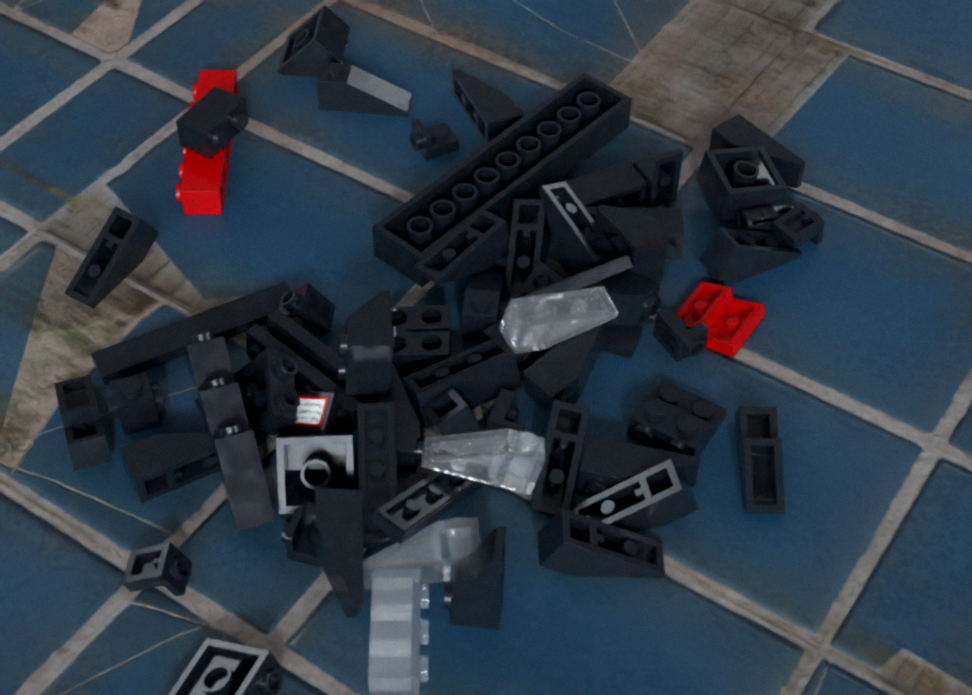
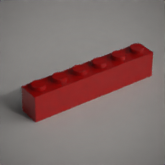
M200 70L198 82H193L194 101H190L189 109L214 87L239 96L236 70ZM233 139L211 159L183 147L185 162L179 163L181 183H176L175 194L176 201L182 202L184 215H223Z

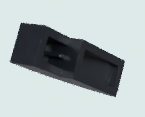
M91 375L54 383L74 471L112 461Z
M739 407L735 414L736 441L745 513L784 514L781 438H778L777 407Z

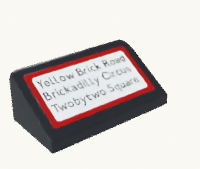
M295 390L300 398V404L297 407V421L284 430L328 432L338 429V392Z

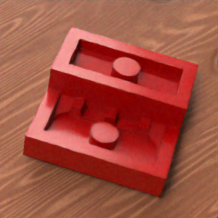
M701 281L675 315L683 319L688 329L705 323L709 327L706 348L735 357L765 316L764 304L733 298L731 287Z

